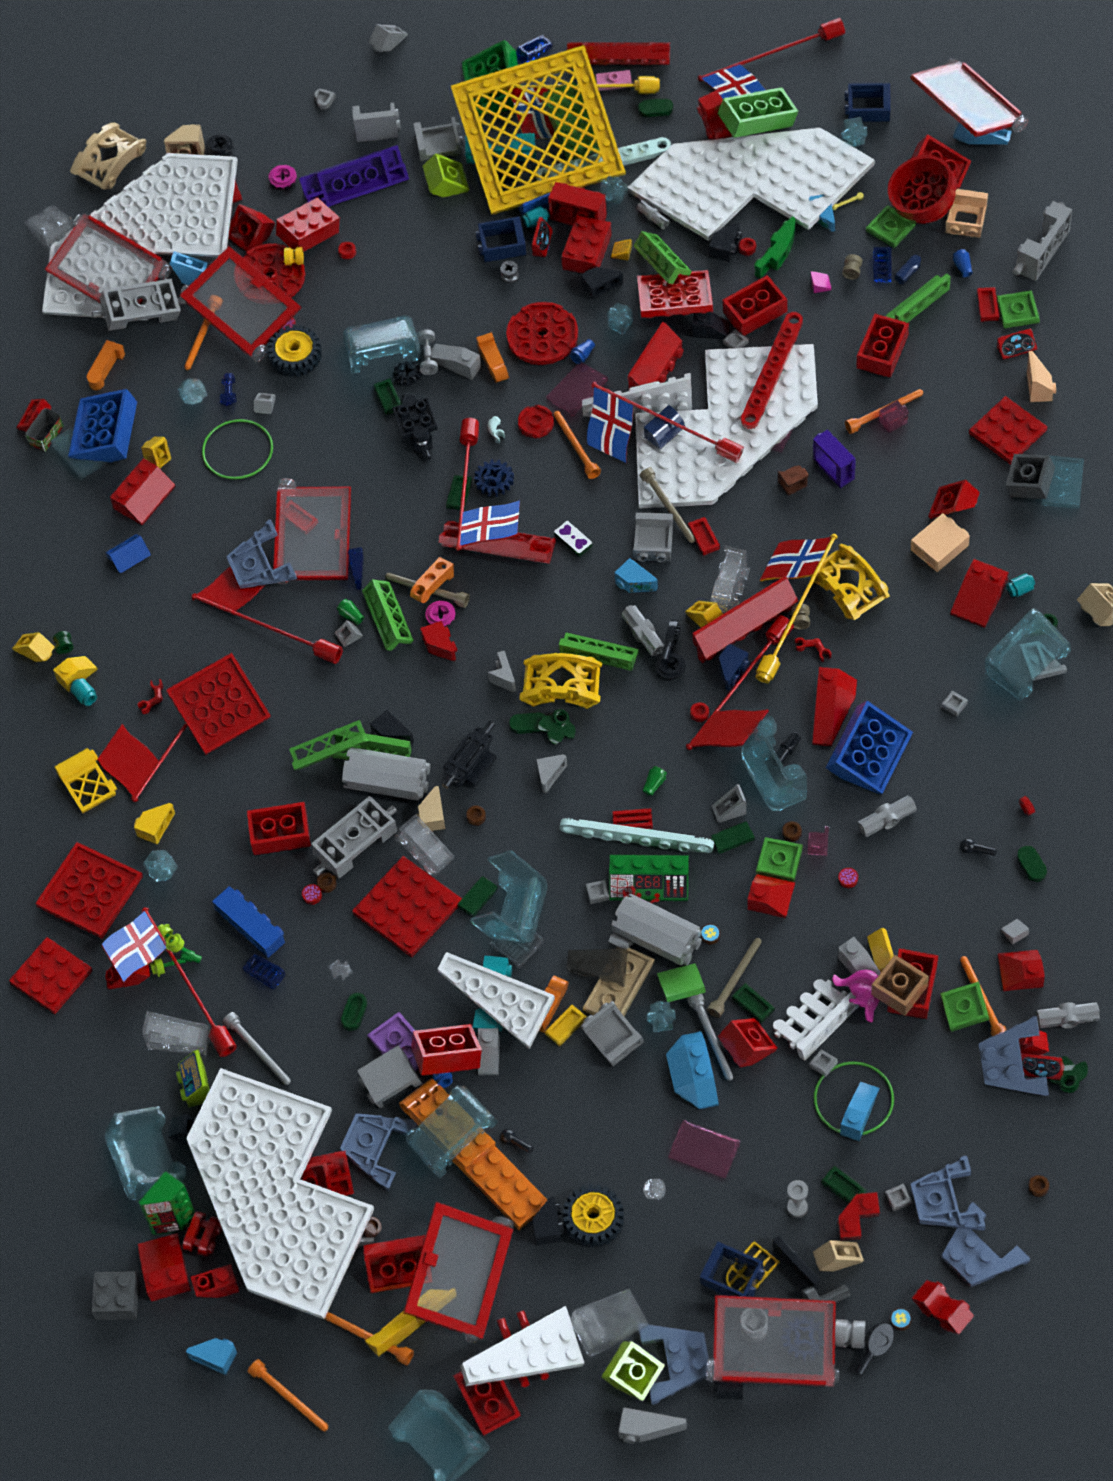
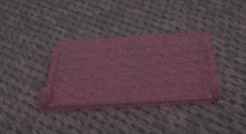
M584 363L577 364L546 396V399L568 411L572 416H575L582 408V400L591 398L594 395V389L591 387V384L597 382L596 384L602 387L609 379L606 375Z
M683 1120L668 1158L726 1179L741 1141Z

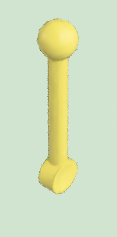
M859 192L853 198L834 204L832 209L836 210L837 207L857 199L862 200L864 194Z

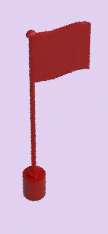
M231 566L212 584L198 594L194 593L191 596L192 600H199L313 647L314 656L333 664H337L342 656L343 648L332 642L320 639L312 643L236 612L248 603L265 585L241 589Z
M779 615L767 630L766 636L769 642L692 741L686 744V749L692 750V747L742 746L769 712L768 709L761 711H720V709L769 646L779 643L790 621L787 617ZM792 624V626H791V628H790L788 634H789V633L791 632V630L794 628V624Z
M122 723L99 756L98 761L107 773L124 785L132 795V801L137 802V798L180 738L187 725L185 723L158 761L153 753L133 737Z

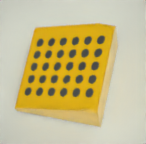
M632 239L615 242L611 258L629 260Z

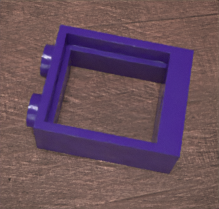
M828 429L823 433H818L813 439V460L839 488H842L855 479L856 458Z

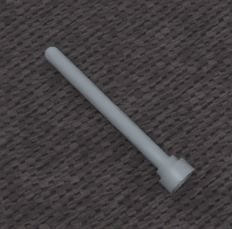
M698 994L688 997L687 1000L690 1007L698 1013L725 1079L731 1081L733 1075L705 1012V999L703 995Z
M229 1013L222 1023L228 1029L235 1030L282 1083L289 1085L291 1082L290 1078L240 1025V1018L236 1013Z

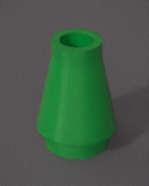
M344 599L337 607L339 615L349 619L356 625H359L365 618L352 600Z
M657 766L649 769L642 791L649 796H653L654 792L666 780V771Z

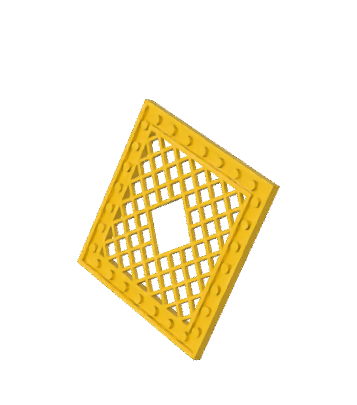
M584 45L451 85L491 215L522 206L523 203L550 193L555 182L582 188L626 174ZM564 72L573 75L569 83L561 79ZM560 73L558 77L553 74ZM548 77L556 80L553 87L544 84ZM575 77L579 87L572 85ZM543 78L542 82L537 81V79ZM531 81L539 85L536 93L528 89ZM559 82L567 85L563 93L555 89ZM527 83L525 87L520 84ZM514 87L523 90L519 98L511 94ZM542 87L550 90L547 98L539 95ZM570 87L578 91L575 98L566 95ZM498 92L506 95L502 103L494 99ZM525 92L533 95L530 103L522 100ZM553 92L561 96L558 103L549 100ZM493 93L492 97L487 96V94ZM580 93L584 103L577 100ZM481 97L489 100L486 108L478 105ZM509 97L517 101L513 108L505 105ZM536 97L544 101L541 109L533 105ZM564 98L572 101L568 109L560 105ZM492 102L500 106L497 113L488 110ZM519 103L528 106L524 114L516 110ZM547 103L555 106L552 114L544 111ZM575 103L583 107L580 114L571 111ZM476 107L483 110V113L480 118ZM503 107L511 111L508 118L499 115ZM530 108L561 122L545 151L515 136ZM558 108L566 112L563 119L554 116ZM585 109L587 111L589 119L582 116ZM486 112L494 116L491 124L483 120ZM514 113L522 116L518 124L510 120ZM569 113L577 117L574 124L565 121ZM497 118L505 121L502 129L494 126ZM580 119L588 122L585 130L576 126ZM481 123L488 126V129L485 134ZM508 123L516 127L513 134L504 131ZM563 124L571 127L568 135L560 132ZM590 125L592 126L594 135L587 132ZM491 128L499 132L496 140L487 136ZM574 129L582 133L579 141L570 137ZM502 134L510 137L507 145L499 142ZM557 135L566 138L562 146L554 142ZM585 135L593 138L590 146L582 143ZM513 139L521 143L518 150L509 147ZM487 140L494 142L490 150ZM568 140L576 143L573 151L565 148ZM595 142H597L599 151L592 148ZM496 144L504 147L501 155L492 152ZM524 144L532 148L528 156L520 152ZM552 145L560 148L556 156L548 153ZM579 145L588 149L584 156L576 153ZM507 150L516 153L512 161L504 157ZM535 150L543 153L540 161L531 157ZM563 150L571 154L568 161L559 158ZM590 151L599 154L595 162L587 158ZM491 155L499 158L496 165H494ZM518 155L526 158L523 166L515 163ZM546 155L554 159L551 166L542 163ZM573 156L582 159L578 167L570 163ZM501 160L510 164L506 171L498 168ZM529 160L537 164L534 172L525 168ZM557 161L565 164L561 172L553 168ZM584 161L592 164L586 167H582ZM512 166L521 169L517 177L509 173ZM540 166L548 169L545 177L537 174ZM568 166L575 169L564 173ZM496 171L504 174L501 181H499ZM523 171L531 174L528 182L520 179ZM551 171L558 174L556 176L548 178ZM506 176L515 180L511 187L503 184ZM534 176L541 179L539 181L531 183ZM517 182L524 184L523 186L514 188Z

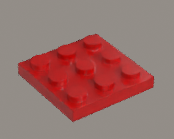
M1005 396L969 429V434L1011 464L1014 454H1023L1047 431L1048 426Z
M46 937L11 977L9 982L50 1012L56 1014L91 974L93 969Z

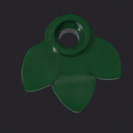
M557 709L551 715L544 716L538 724V730L547 732L548 739L553 745L560 743L564 736L573 739L576 733L575 726L569 721L568 713L563 709Z
M1063 1056L1064 1071L1061 1080H1049L1059 1085L1063 1092L1073 1093L1079 1088L1080 1082L1086 1078L1088 1065L1086 1061L1075 1065L1068 1057ZM1067 1082H1072L1073 1085H1071V1086H1066V1083H1067Z

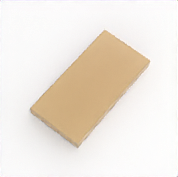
M617 946L583 1006V1011L595 1015L603 1004L613 1001L618 1010L625 1016L651 970L655 959L634 949L628 948L624 950Z

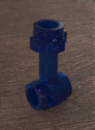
M225 373L221 379L222 385H225V393L220 394V401L222 405L225 404L227 406L237 403L236 393L232 392V384L236 383V379L232 373Z

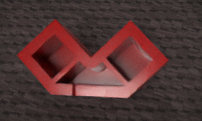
M717 90L699 98L697 111L706 128L707 137L712 140L733 137L718 115L723 99Z
M877 1192L856 1194L840 1214L837 1220L840 1241L861 1239L860 1218L879 1217L880 1210Z
M926 1280L911 1299L926 1316L930 1317L932 1315L938 1319L943 1329L959 1335L974 1317L969 1310L970 1306L963 1300L950 1298L945 1292V1286L937 1281L935 1283Z

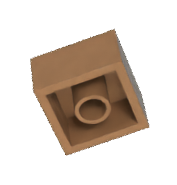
M894 955L873 982L871 995L905 1016L928 987L929 976Z

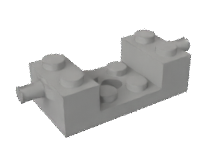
M1053 201L1043 212L1044 220L1041 227H1043L1042 235L1045 238L1042 237L1039 243L1027 238L1025 243L1019 246L1016 267L1012 271L1015 275L1021 274L1036 281L1070 232L1072 209L1066 207L1062 202L1057 203Z
M172 279L103 289L100 296L102 310L92 311L93 319L104 317L109 331L126 328L127 323L131 321L159 317L160 323L174 321L178 319L180 314L179 305L186 304V301L182 297L177 298ZM137 299H144L146 304H138Z
M369 796L312 842L313 854L321 862L320 865L313 869L316 876H319L327 869L340 879L353 868L352 860L377 839L384 843L397 832L396 822L391 816L397 812L396 808L391 805L385 811ZM354 830L359 832V834L356 837H350L348 835L351 831Z

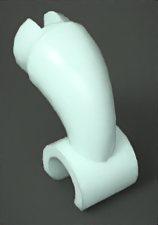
M493 416L488 421L487 428L494 437L495 442L499 444L500 438L498 436L505 439V433L501 429L496 430L500 424V419L497 416Z

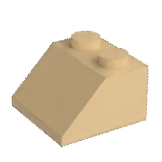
M182 125L164 139L167 153L204 155L205 144L200 125Z
M1090 583L1077 601L1081 604L1082 610L1093 617V621L1097 625L1111 626L1113 624V587L1106 583Z

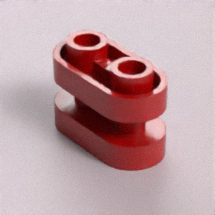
M197 1211L184 1238L183 1249L192 1252L195 1247H198V1254L206 1257L209 1253L212 1254L216 1246L215 1239L223 1230L219 1218L212 1216L207 1221L206 1214ZM205 1228L202 1239H199L202 1229Z

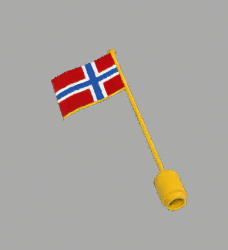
M638 76L637 80H634V84H597L598 88L634 87L638 94H655V92H659L660 82L659 78H655V76ZM529 85L528 89L536 93L539 85ZM514 87L511 94L519 98L523 90ZM542 87L539 95L543 96V93L549 90ZM525 92L522 100L530 103L533 95ZM536 97L533 105L541 109L543 105L542 100ZM511 98L513 104L515 105L517 101ZM519 103L516 110L524 114L528 106ZM530 108L520 126L522 133H535V139H552L555 131L549 117ZM516 114V115H517V119H518V123H519V121L521 120L522 116Z
M831 534V537L814 540H788L778 543L760 582L781 579L784 576L788 579L810 576L812 578L773 655L763 656L755 676L759 681L768 684L777 673L781 663L776 656L834 540L838 538L836 534Z

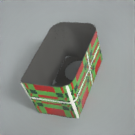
M48 408L43 409L25 433L30 446L46 452L64 427L60 414ZM49 424H55L50 432L46 433V427ZM41 437H44V438H45V439H43V440H41V441L37 440V439H39V438H41Z

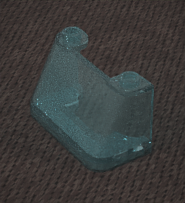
M403 315L388 320L348 327L343 332L351 374L360 372V366L362 364L368 365L367 360L401 352L403 357L410 355L413 361L422 359L412 318Z
M1033 608L988 654L985 659V674L1021 701L1032 693L1033 681L1056 657L1065 658L1070 653L1071 644L1040 611Z
M769 716L759 722L742 748L741 760L768 808L773 811H779L807 799V776L797 764H791L786 767L782 765L773 749L776 746L774 734L777 732V724L774 718Z
M456 1086L450 1092V1096L416 1129L413 1128L406 1134L405 1137L407 1139L405 1143L440 1179L447 1172L444 1169L446 1164L451 1165V1160L480 1132L483 1134L485 1132L483 1128L489 1126L492 1129L498 1121L465 1086Z
M159 1106L116 1113L105 1132L108 1148L126 1195L130 1200L144 1197L165 1171L180 1182L186 1176L185 1166L179 1161H172L161 1133L166 1119L165 1115L161 1113Z
M419 1390L387 1427L392 1432L391 1435L396 1441L409 1442L435 1470L433 1472V1481H456L490 1449L487 1442L444 1396L435 1390Z

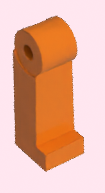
M492 332L476 337L477 348L495 383L509 379L508 371L496 346Z
M106 340L87 374L89 387L92 390L102 389L104 387V380L115 361L124 358L123 345Z
M439 557L416 581L411 589L410 597L421 603L427 602L430 596L446 580L450 581L454 577V564Z
M555 975L551 978L548 987L545 989V992L555 995V1000L539 1030L545 1033L568 988V981Z

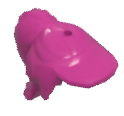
M867 969L857 971L846 979L833 975L834 985L848 986L856 997L855 999H849V1002L864 1007L866 1020L869 1023L873 1022L874 1011L879 1004V999L872 996L871 992L872 984L878 975Z

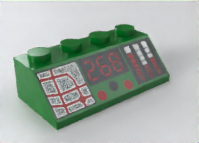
M610 855V901H622L624 899L623 889L628 895L630 893L633 894L630 888L631 885L636 889L635 895L645 901H651L654 898L660 899L659 901H688L689 857L686 855Z
M166 1171L139 1202L153 1235L184 1231L187 1226H190L195 1214L185 1185Z

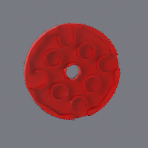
M270 243L256 246L247 251L243 258L290 298L298 293L305 281L304 264L297 265L296 263L289 266L285 265L284 248H287V246ZM236 264L234 272L236 286L246 299L262 305L282 303L263 286L259 289L251 283L253 278ZM268 272H273V273H274V274L271 276V278H269V276H266V274H267Z
M537 302L524 306L519 313L511 317L507 326V342L511 351L519 359L531 364L546 365L558 362L571 353V350L575 348L578 341V325L572 313L564 310L563 306L551 302ZM540 331H545V332H547V334H546V335H543V337H542L541 335H539L538 333H539Z

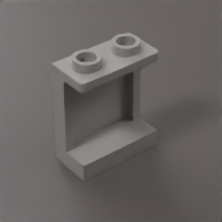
M390 103V111L363 114L360 113L359 106H352L357 142L398 138V130H401L400 120H396L399 119V111L395 109L394 103Z
M451 117L452 123L428 128H421L420 122L414 123L420 161L429 160L435 153L444 157L461 154V146H464L462 136L458 135V133H461L459 122L456 123L455 117Z
M636 512L633 560L641 562H671L673 514Z
M613 1001L603 1004L599 1008L598 1013L594 1016H588L583 1021L584 1024L581 1025L583 1031L612 1067L644 1043L642 1036L631 1026Z
M399 1045L357 1070L361 1076L358 1078L360 1084L364 1089L367 1087L369 1091L367 1097L372 1105L377 1104L379 1108L383 1107L382 1102L411 1084L415 1088L422 1084L405 1052Z

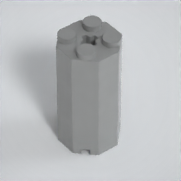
M351 747L347 752L346 756H350V758L344 762L342 782L345 783L343 785L344 788L417 801L423 798L424 793L428 791L429 782L426 781V777L430 773L431 764L427 763L424 759Z
M631 893L629 897H624L615 913L618 916L617 921L613 920L611 924L612 932L679 965H688L692 959V952L694 949L697 950L702 942V939L699 938L702 932L699 926Z

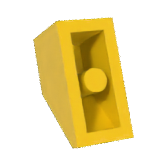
M154 436L141 447L143 457L159 468L171 460L165 437Z
M699 600L685 611L686 615L701 628L723 615L717 603Z
M40 632L23 634L12 649L35 662L47 661L51 657V652L55 647Z
M86 656L67 658L53 669L57 681L68 692H70L71 684L74 680L86 679L98 670Z
M167 803L144 811L134 823L137 837L158 844L175 815L173 804Z

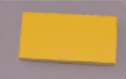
M880 928L867 936L874 963L880 972L883 971L894 956L887 931L884 928Z
M571 1005L545 1031V1035L558 1046H561L583 1024L587 1016Z

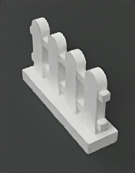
M822 979L816 980L813 984L816 992L813 995L803 993L800 996L802 1006L799 1009L795 1006H790L787 1009L789 1019L786 1022L779 1019L773 1023L775 1036L777 1038L782 1036L789 1041L792 1049L797 1047L798 1055L804 1061L859 1007L857 1004L849 1002V999L856 998L851 992L847 994L843 990L840 993L832 987L833 984L830 980L826 982ZM823 996L831 1003L826 1006L818 999ZM809 1009L810 1011L815 1013L817 1017L815 1019H812L807 1014H805V1012ZM794 1023H796L800 1027H802L804 1031L802 1033H799L791 1026Z

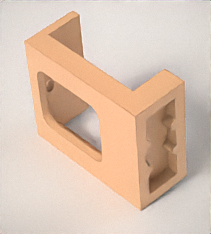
M956 189L955 201L949 210L948 220H946L945 233L981 238L988 193ZM958 212L976 214V224L955 221L956 214Z

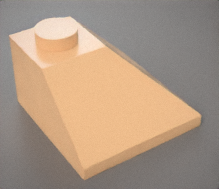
M1029 351L1026 373L1030 402L1052 401L1053 394H1056V383H1052L1051 374L1034 352Z

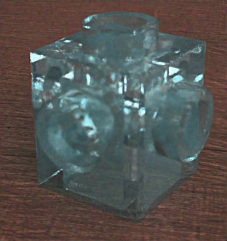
M861 117L844 120V129L842 130L843 141L846 140L850 146L865 144V137H868L867 127L863 126Z
M608 176L606 180L602 181L599 189L602 194H605L607 202L612 203L613 201L620 205L628 187L627 184L623 183L622 179L616 176Z
M617 302L607 312L608 327L624 335L634 320L632 309L627 305Z
M188 378L178 388L181 400L187 404L197 405L208 395L205 385L199 379Z
M167 850L152 851L143 863L154 881H167L171 879L173 873L178 868Z
M657 1001L654 1004H650L647 1020L648 1024H652L653 1032L673 1030V1021L676 1020L675 1008L671 1009L670 1002Z

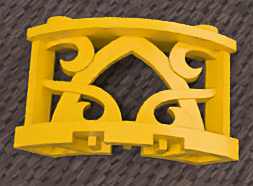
M840 544L838 545V550L825 558L813 583L820 585L826 591L830 589L835 594L833 599L839 605L845 617L856 620L861 617V614L890 597L889 589L886 583L880 580L872 567L851 546ZM840 570L857 571L859 573L858 588L850 583L839 584ZM872 587L878 596L869 600L863 592L868 596H872V592L869 590ZM845 590H851V594L848 595ZM862 600L865 604L857 609V605Z
M551 653L532 655L524 660L523 692L520 693L519 700L535 707L540 704L555 702V699H565V703L579 705L586 709L600 703L598 690L602 663L595 658L575 654ZM563 667L574 678L567 680L563 686H557L556 682L549 678V675ZM534 670L536 671V675L540 677H534ZM588 672L591 673V679H584L588 677ZM586 685L590 686V691L587 690Z

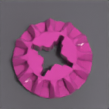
M288 165L276 166L269 173L270 183L276 189L281 187L284 190L287 186L291 187V184L295 183L297 178L294 168ZM282 174L285 176L284 180H281Z
M446 601L433 602L426 609V619L429 624L442 621L444 626L450 625L455 620V609L452 604ZM439 610H441L443 614L442 619H440L438 616Z

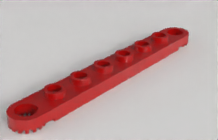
M788 313L782 323L741 415V424L744 428L752 429L757 427L765 412L803 325V317L800 313ZM794 318L798 320L795 324L789 322ZM751 416V418L753 417L755 418V420L753 422H747L746 418H750Z

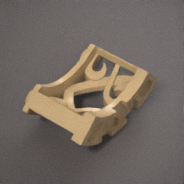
M115 122L109 123L101 127V132L98 134L94 133L87 140V147L83 153H78L70 172L81 176L103 190L112 189L122 169L131 160L144 153L147 140H139L119 129L120 125ZM118 147L116 157L101 161V148ZM98 170H100L101 178L106 173L103 182L96 178ZM86 171H93L92 176L86 173Z

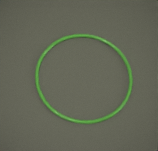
M244 419L230 420L218 425L207 435L202 446V457L205 465L211 472L226 479H244L255 475L268 464L273 453V441L268 431L260 424ZM247 422L261 428L269 438L270 453L266 462L258 470L245 476L230 477L216 472L209 466L205 458L207 440L213 432L226 424Z
M853 1061L837 1064L832 1070L844 1065H862L873 1069L886 1081L891 1093L889 1112L879 1125L864 1131L862 1135L877 1130L887 1121L894 1106V1093L889 1080L880 1070L866 1063ZM822 1075L819 1081L817 1082L814 1091L815 1109L818 1116L824 1122V1124H826L832 1130L840 1133L839 1129L830 1125L823 1118L817 1105V1091L821 1081L825 1077Z

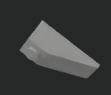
M435 344L431 349L430 360H434L438 365L470 380L474 378L481 368L480 355L464 347Z
M855 937L838 947V959L851 974L867 969L875 972L878 976L881 972L870 955Z
M623 1408L619 1427V1439L631 1444L644 1442L686 1430L687 1422L683 1418Z

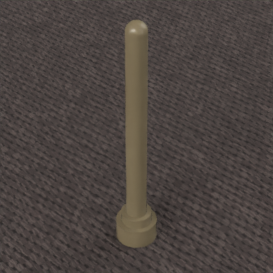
M652 467L643 470L639 474L642 481L650 484L667 511L673 514L674 521L690 543H694V535L655 480V472Z
M392 573L385 575L387 580L408 587H413L416 583L414 580ZM440 588L433 593L434 595L453 600L457 606L466 608L470 598L468 593L457 592L455 594Z
M760 938L754 939L719 998L708 1006L707 1012L713 1017L720 1018L725 1011L724 1003L761 945L762 941Z

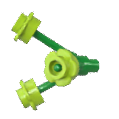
M169 924L158 926L166 941V949L173 952L182 951L180 959L177 960L179 964L186 963V961L200 963L202 956L185 948L181 935L178 933L172 935L173 930ZM161 958L155 959L153 963H150L153 975L157 974L158 977L161 974H165V967L175 965L173 961L163 963Z

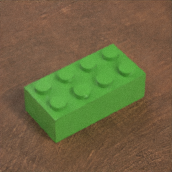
M567 85L555 89L563 93ZM570 87L566 95L575 98L578 91ZM550 91L544 92L543 97L547 98ZM553 92L549 100L558 103L561 96ZM580 94L577 100L584 103ZM564 98L560 105L568 109L572 101ZM547 103L545 110L552 114L555 106ZM575 103L571 111L580 114L583 107ZM558 108L554 116L563 119L566 112ZM585 109L582 116L589 119L587 111ZM569 113L565 121L574 124L577 117ZM549 117L556 132L561 122ZM580 119L576 126L585 130L588 122ZM563 124L560 132L568 135L571 127ZM590 125L587 132L594 135L592 126ZM574 129L570 137L579 141L582 133ZM557 135V138L562 146L566 138ZM585 135L582 143L590 146L593 138ZM568 140L565 148L573 151L576 143ZM595 142L592 148L599 151L597 142ZM579 145L576 153L584 156L588 149ZM564 151V154L568 161L571 154Z
M782 87L723 98L718 111V115L734 138L793 127L798 114V110Z

